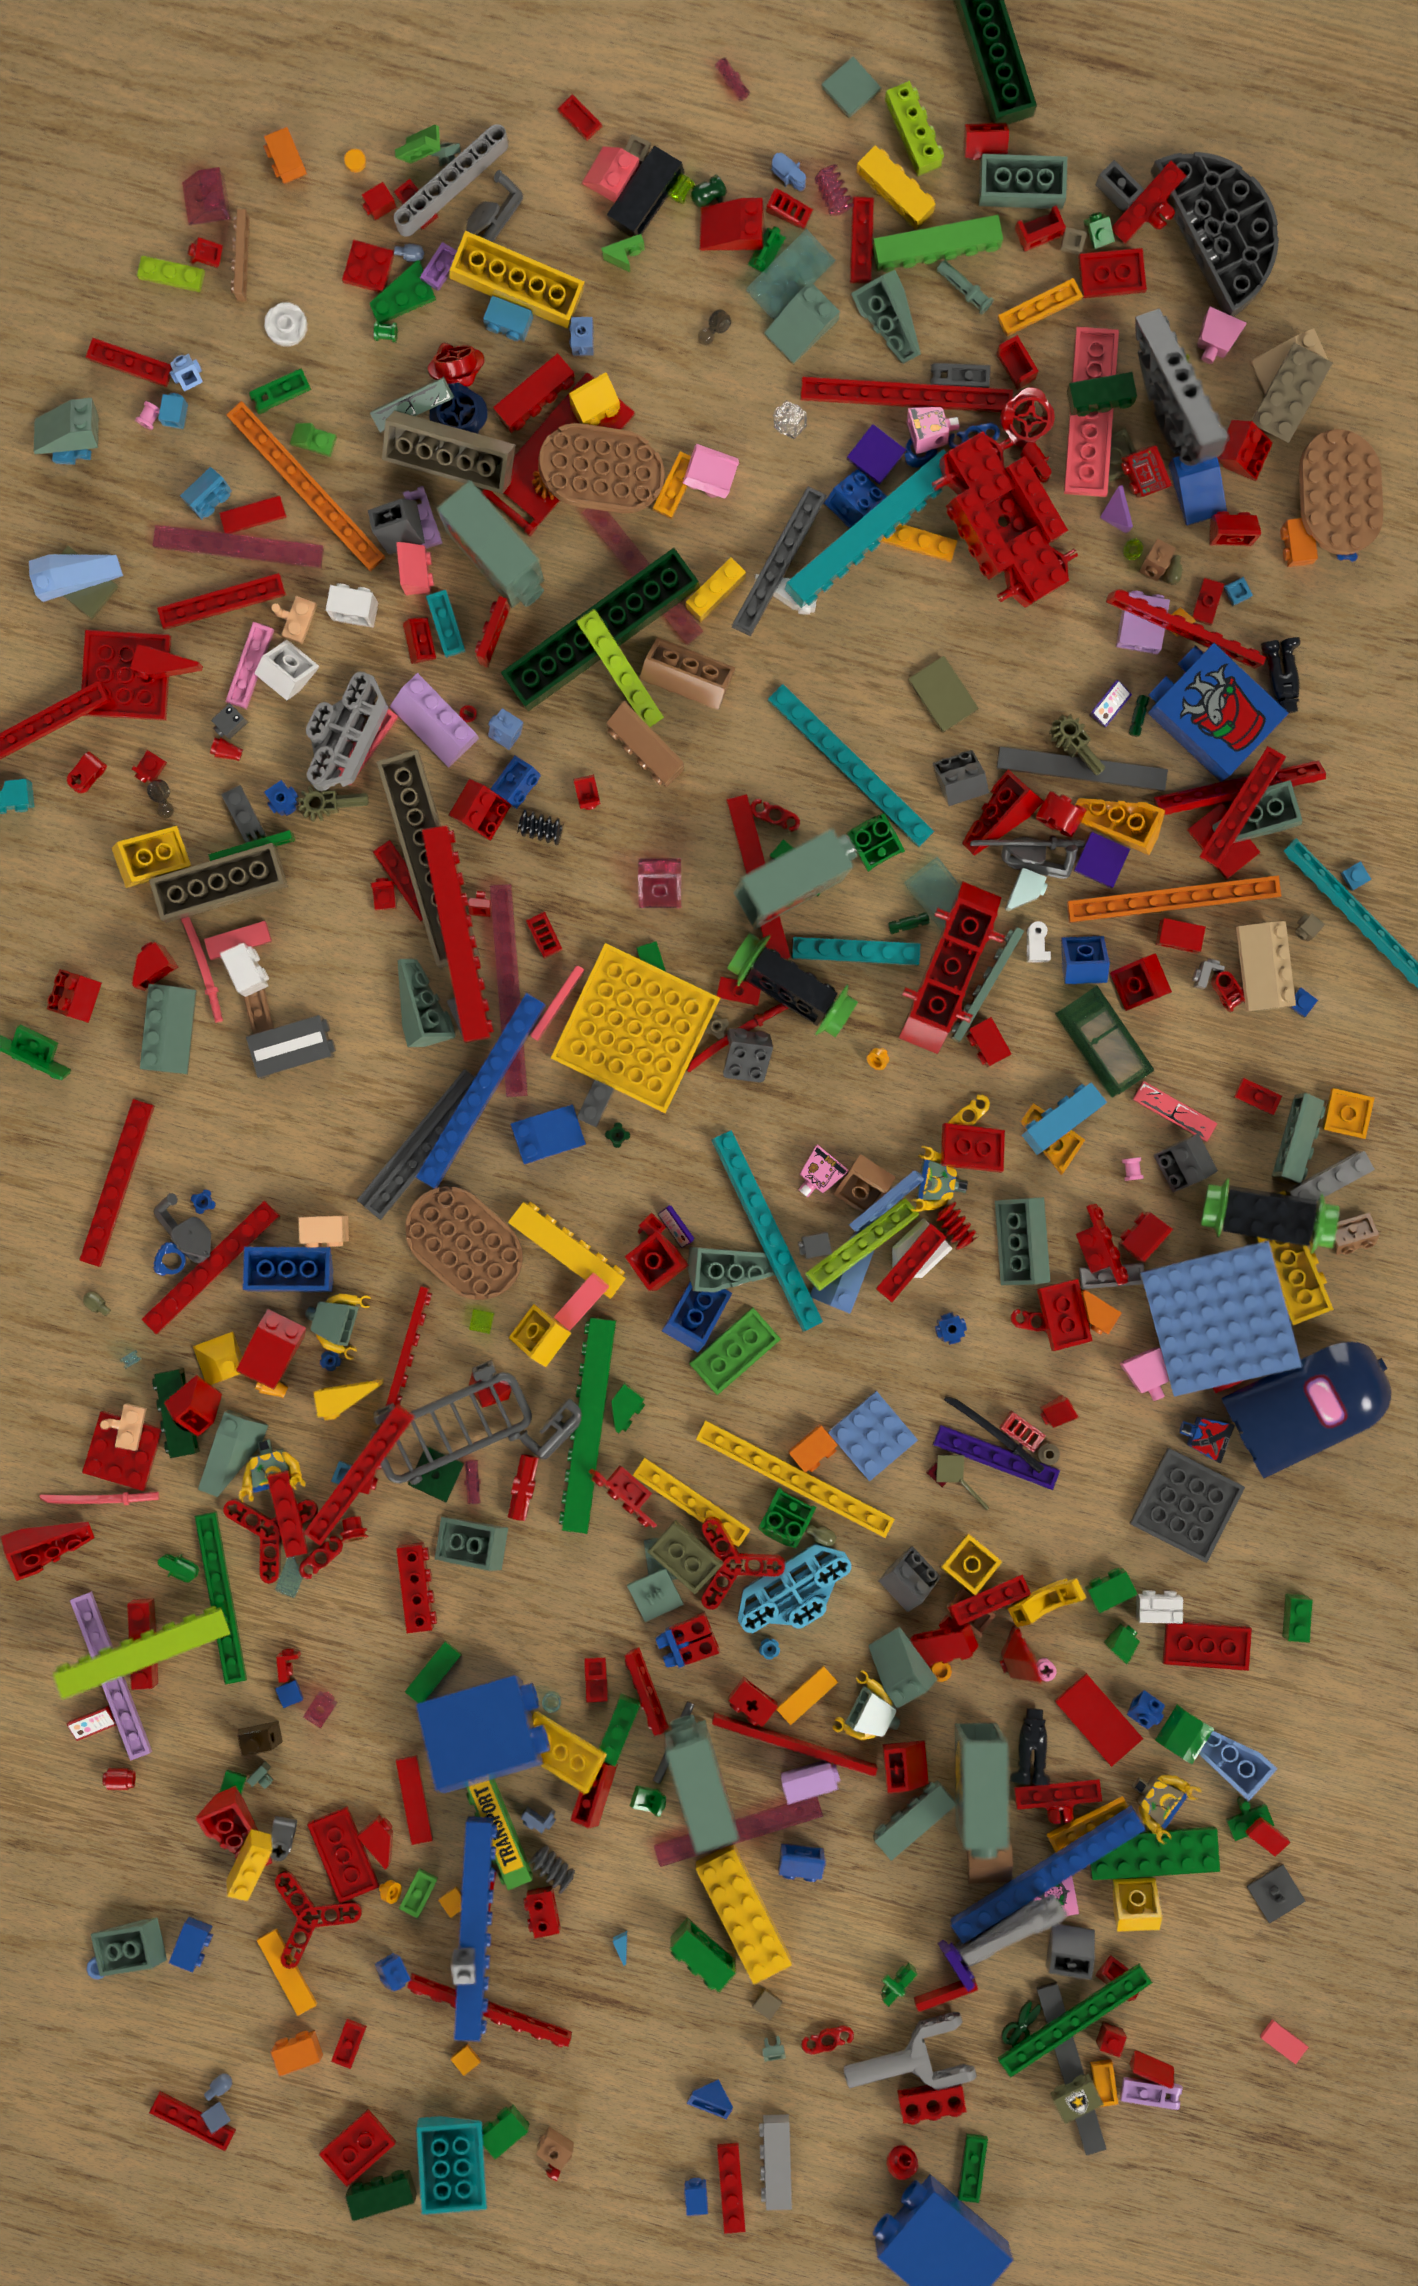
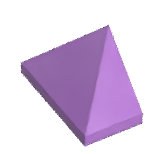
M1122 485L1118 486L1100 518L1127 533L1130 532L1133 524Z

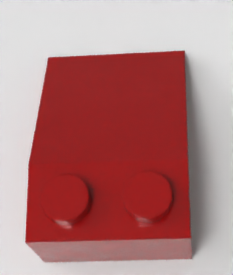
M739 198L701 208L700 251L763 249V198Z
M267 1309L236 1371L275 1390L305 1337L306 1327Z

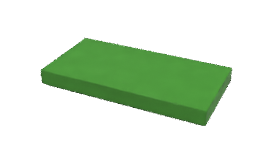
M752 1307L689 1364L715 1394L718 1395L778 1343L781 1338Z

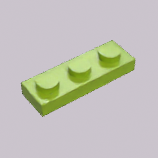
M141 256L137 277L141 280L201 292L205 271L197 267Z

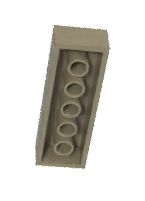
M393 411L386 419L382 460L465 484L470 480L476 487L501 494L510 485L515 444L398 411Z
M273 843L149 879L160 919L165 923L288 887L277 846Z

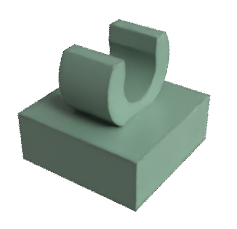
M441 143V150L431 154V156L439 157L440 166L448 165L455 159L454 154L461 152L460 143Z
M265 1761L247 1779V1782L252 1787L259 1782L266 1789L273 1781V1778L267 1774L271 1766Z
M776 2036L777 2042L774 2046L769 2045L768 2038L764 2039L766 2048H762L765 2062L786 2058L784 2045H781L779 2036Z

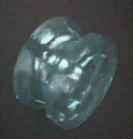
M137 1350L120 1359V1362L125 1363V1369L142 1360L141 1357L137 1356Z
M555 1691L547 1692L542 1700L544 1710L550 1713L559 1710L562 1701L561 1696ZM550 1697L552 1699L554 1697L556 1699V1706H553V1704L552 1707L548 1706L547 1698Z

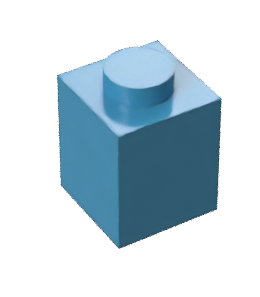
M163 394L158 417L163 426L184 429L188 403L180 394Z

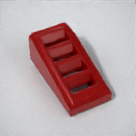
M777 188L774 189L766 206L767 213L803 230L813 212L812 208ZM777 200H780L779 206H775ZM785 203L788 204L786 212L783 211ZM793 207H795L797 209L794 215L792 216L790 215ZM803 211L805 213L800 221L797 218L800 212Z
M545 912L526 920L544 959L563 950ZM544 919V924L533 927L532 924ZM548 927V931L537 935V931ZM552 935V938L541 943V938ZM555 942L556 945L544 950V946Z
M1010 1411L999 1426L1001 1430L1033 1453L1046 1437L1045 1434L1013 1411ZM1017 1419V1424L1014 1426L1012 1431H1010L1008 1428L1011 1426L1014 1420ZM1021 1424L1025 1425L1022 1431L1017 1436L1015 1433L1019 1429ZM1028 1429L1032 1430L1025 1441L1021 1439ZM1035 1433L1039 1435L1032 1445L1028 1444Z

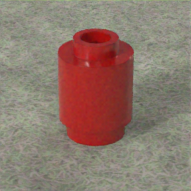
M108 1768L107 1772L103 1773V1786H106L107 1790H129V1788H134L136 1772L135 1770H130V1768Z

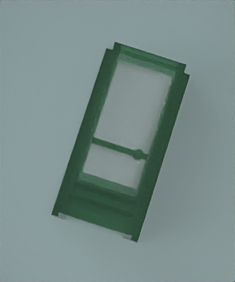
M1098 985L1055 1013L1111 1098L1121 1094L1154 1071V1068Z

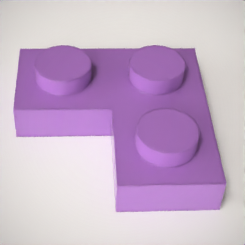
M442 242L421 274L420 280L439 291L450 274V267L457 251Z

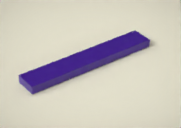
M943 1425L939 1426L933 1442L934 1446L958 1455H964L966 1458L1051 1490L1054 1489L1060 1473L1059 1469L1041 1462L1039 1463L1045 1468L1041 1473H1038L1020 1456L1013 1455L1012 1451Z

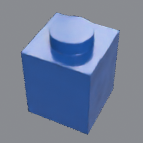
M691 2178L689 2181H685L686 2216L708 2214L706 2180Z

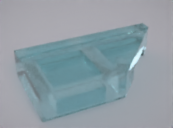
M295 1556L287 1558L275 1591L292 1598L296 1597L303 1580Z

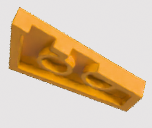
M1033 1103L1020 1122L1024 1128L1034 1119L1036 1122H1039L1043 1119L1041 1114L1045 1111ZM1070 1130L1043 1152L1060 1175H1062L1085 1142V1139Z

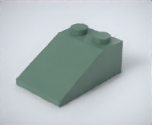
M810 281L795 295L764 332V335L794 364L839 321L840 311Z
M93 399L69 400L37 417L34 424V454L98 448L99 415Z
M441 1517L435 1560L486 1571L502 1570L508 1528Z
M900 1627L869 1645L884 1691L897 1708L926 1693L938 1680Z
M158 1918L139 1920L90 1934L100 1977L152 1969L167 1960Z

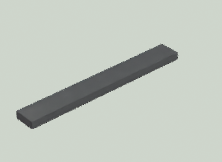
M811 487L806 488L732 623V628L750 637L752 636L824 504L827 495Z
M999 747L996 768L1157 791H1165L1168 769L1100 760L1105 766V770L1101 774L1095 775L1080 757L1071 758L1066 755Z
M1057 1982L1036 1988L1047 2024L1066 2012ZM1071 2037L1054 2049L1065 2085L1073 2082L1075 2077L1084 2075L1074 2037ZM1095 2109L1076 2118L1075 2121L1086 2156L1107 2150Z

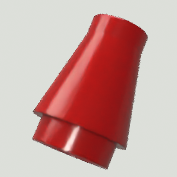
M222 737L220 739L214 738L210 754H213L215 758L240 761L243 749L238 748Z

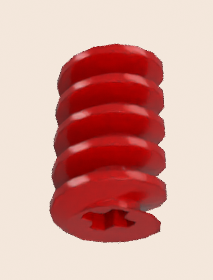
M954 1201L937 1213L939 1216L936 1222L944 1221L941 1229L949 1228L945 1235L954 1236L950 1242H958L955 1249L959 1250L969 1245L978 1237L973 1238L976 1233L974 1229L968 1231L971 1223L963 1224L966 1216L958 1217L961 1209L953 1210L957 1204Z

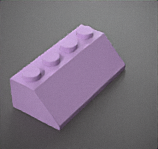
M418 673L401 688L390 705V708L448 768L479 739L468 724Z

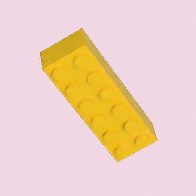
M468 231L464 232L450 267V279L491 297L493 295L532 310V314L567 329L570 326L571 317L574 316L584 290L585 281Z
M734 1842L696 1861L695 1869L753 1985L792 1966L791 1956Z

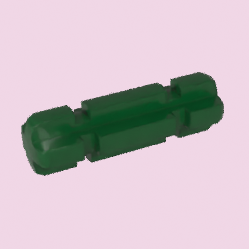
M1139 695L1137 698V706L1135 707L1131 721L1132 725L1129 729V735L1139 737L1141 735V726L1144 723L1146 707L1150 699L1148 696Z
M924 912L918 914L917 917L913 915L899 919V922H896V920L888 923V929L891 934L899 933V930L906 931L917 928L920 924L925 926L930 923L929 916Z

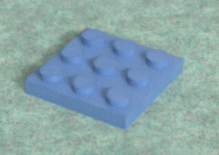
M877 1391L828 1431L869 1482L918 1441Z

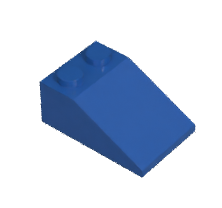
M1179 456L1171 460L1168 467L1186 526L1211 519L1217 512H1227L1220 465L1217 457L1193 466L1185 465L1179 460Z
M573 1104L511 1123L525 1165L586 1145Z
M690 1281L666 1321L662 1332L699 1352L707 1342L732 1293L726 1289L718 1292L693 1291Z

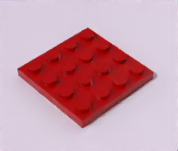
M85 630L81 690L100 681L111 701L84 716L166 721L169 677L158 679L148 677V680L136 677V673L130 667L137 644L171 654L172 637L165 634Z

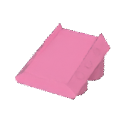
M696 444L683 484L688 485L689 488L705 491L707 496L711 498L719 496L725 499L730 492V487L739 465V459Z

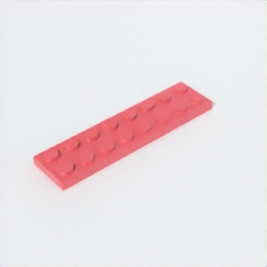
M1087 327L1076 328L1072 383L1116 375L1119 330ZM1114 408L1104 413L1099 411L1090 412V414L1081 417L1078 415L1071 416L1070 411L1064 494L1107 496Z

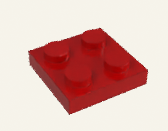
M353 239L342 278L343 283L381 293L386 288L395 256L394 250Z

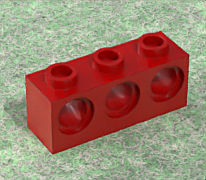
M962 2084L936 2090L929 2085L897 2090L903 2124L915 2125L927 2119L936 2121L941 2119V2117L949 2115L951 2117H958L962 2113L967 2112ZM952 2096L959 2098L954 2103L948 2101ZM931 2100L937 2101V2104L933 2107L927 2105ZM909 2104L916 2105L914 2110L906 2109Z

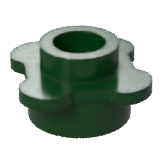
M617 1122L610 1131L605 1132V1137L613 1142L615 1148H619L625 1140L630 1139V1133L622 1128L621 1123Z

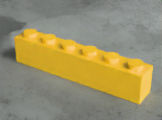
M531 1201L528 1204L523 1202L508 1223L584 1280H587L594 1272L609 1285V1288L603 1294L611 1299L625 1281V1271L617 1265L614 1267L606 1263L608 1259L598 1252L595 1255L589 1250L591 1248L589 1244L582 1239L578 1242L572 1237L574 1233L566 1227L561 1229L555 1225L557 1221L548 1214L544 1217L538 1212L540 1208Z

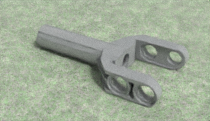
M951 2012L921 2020L912 2032L911 2040L905 2050L844 2066L843 2071L847 2086L853 2088L909 2072L917 2075L924 2083L936 2090L974 2080L977 2074L975 2067L962 2064L933 2072L924 2038L955 2030L963 2023L961 2014L959 2012Z

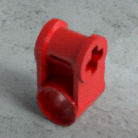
M86 752L68 774L67 784L77 793H86L95 781L103 775L107 765L93 753ZM76 780H81V784H77Z
M1218 972L1212 976L1211 985L1229 1013L1233 1012V1008L1242 1002L1245 1003L1244 990L1230 972ZM1221 975L1227 980L1225 987H1222L1218 982Z

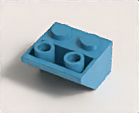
M210 467L180 497L202 520L204 517H209L220 502H225L230 497L232 490L224 478Z

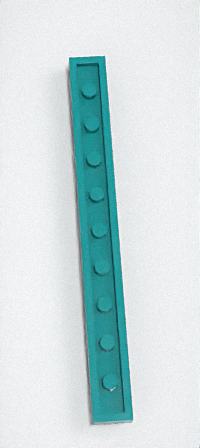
M784 684L768 698V701L918 847L934 833L895 792Z
M1295 838L1284 850L1288 859L1294 862L1302 870V873L1309 877L1316 884L1317 888L1331 899L1333 905L1338 907L1346 915L1347 919L1354 923L1361 930V933L1376 945L1377 950L1383 953L1391 961V964L1398 968L1405 975L1406 979L1418 988V962L1315 856Z
M732 1130L711 1139L802 1332L822 1323L823 1320Z

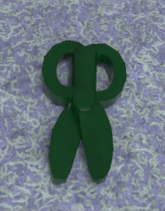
M1028 2000L1019 2012L1018 2022H1010L1002 2030L1001 2037L1005 2044L1014 2047L1018 2044L1017 2041L1022 2033H1025L1023 2040L1030 2036L1027 2026L1038 2017L1041 2011L1040 2004H1037L1031 2011V2000ZM1015 2028L1010 2037L1007 2038L1008 2031Z

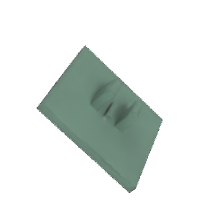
M666 1568L627 1585L645 1622L684 1605Z

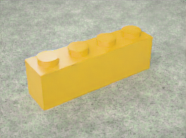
M875 145L857 163L856 172L915 230L934 213L936 204L933 197L929 193H924L917 181L913 178L910 179L899 164H894L889 159V155L885 150L879 149Z

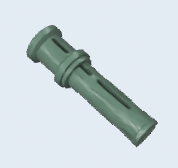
M947 260L940 263L936 271L965 295L966 301L976 306L981 315L990 308L994 299L987 297L980 290L981 287L979 285L970 283Z

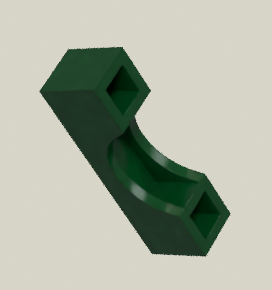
M184 1368L154 1374L155 1378L152 1379L154 1390L158 1393L159 1399L156 1400L158 1412L162 1414L163 1420L160 1421L162 1433L166 1435V1441L164 1442L166 1454H169L170 1458L196 1454L199 1452L197 1436L173 1420L164 1404L165 1401L187 1383Z

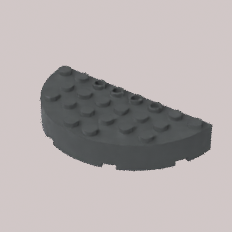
M1194 152V154L1177 153L1158 159L1154 162L1150 171L1154 179L1170 161H1173L1187 175L1170 194L1167 201L1175 210L1173 217L1222 312L1234 317L1243 311L1260 292L1276 260L1279 243L1278 222L1271 200L1264 188L1253 176L1251 177L1243 171V167L1224 157L1210 153Z
M1160 308L1136 316L1135 333L1136 340L1139 341L1141 349L1138 351L1141 372L1149 401L1154 400L1155 418L1168 445L1174 454L1179 453L1181 455L1179 460L1188 466L1220 456L1226 441H1228L1227 430L1221 427L1218 413L1212 410L1210 398L1208 395L1205 396L1200 379H1196L1193 365L1191 363L1188 364L1184 348H1180L1178 345L1177 335L1174 331H1171L1167 316H1163Z

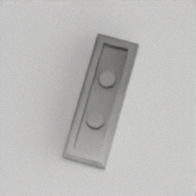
M1144 1263L1122 1264L1128 1272L1127 1279L1129 1283L1120 1286L1143 1284L1141 1272L1144 1271ZM1089 1267L1079 1268L1081 1289L1118 1286L1111 1267L1092 1274Z

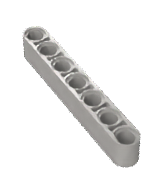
M495 124L489 127L394 213V221L400 235L407 237L414 234L508 149V138L506 130L502 125Z

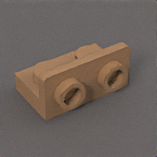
M1370 1213L1338 1222L1334 1240L1336 1255L1342 1253L1343 1255H1348L1356 1249H1368L1377 1243L1379 1233Z

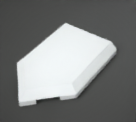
M924 1218L892 1247V1268L929 1225ZM944 1240L913 1278H922L952 1250V1247Z

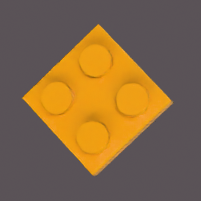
M1331 1088L1322 1130L1366 1139L1375 1097Z

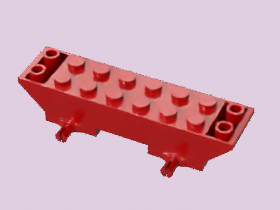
M962 881L950 912L937 908L934 916L946 920L918 991L904 988L905 992L902 993V996L913 999V1003L899 1039L938 1054L948 1033H950L953 1023L958 1018L970 1023V1018H972L973 1014L961 1010L962 1001L985 944L990 939L1002 944L1005 935L993 931L1002 897Z

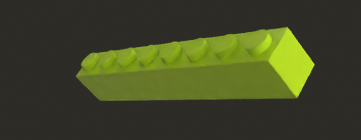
M216 1606L206 1608L203 1610V1614L195 1616V1614L188 1615L182 1618L183 1622L178 1624L174 1622L167 1623L162 1626L160 1631L154 1632L150 1630L141 1634V1638L134 1641L132 1638L120 1642V1646L112 1649L111 1646L99 1650L98 1655L91 1657L88 1654L78 1658V1662L72 1665L64 1663L57 1666V1670L53 1672V1677L61 1699L68 1698L229 1635L230 1632L221 1607L216 1608Z

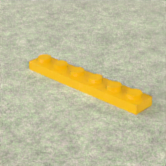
M644 1457L632 1475L700 1522L704 1523L705 1519L711 1516L718 1518L737 1547L741 1545L751 1528L646 1457ZM709 1523L708 1527L715 1531L717 1525Z

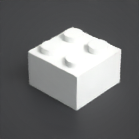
M338 583L337 586L330 585L326 612L333 621L374 628L378 601L374 594L370 592V589L358 587V590L350 589L348 585Z
M241 943L220 953L238 993L246 997L268 987V974L264 968L259 966L257 961L260 960V957L252 946L249 947L245 943Z

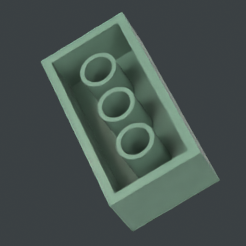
M982 154L979 169L978 206L1052 209L1053 206L1057 205L1058 209H1063L1067 191L1066 156Z

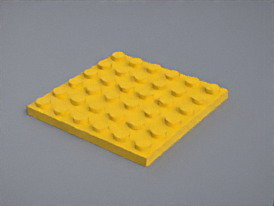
M605 943L554 1049L551 1059L666 1113L721 998Z

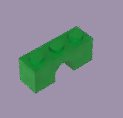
M622 1693L620 1694L608 1728L598 1748L607 1754L603 1762L616 1766L639 1710V1700Z

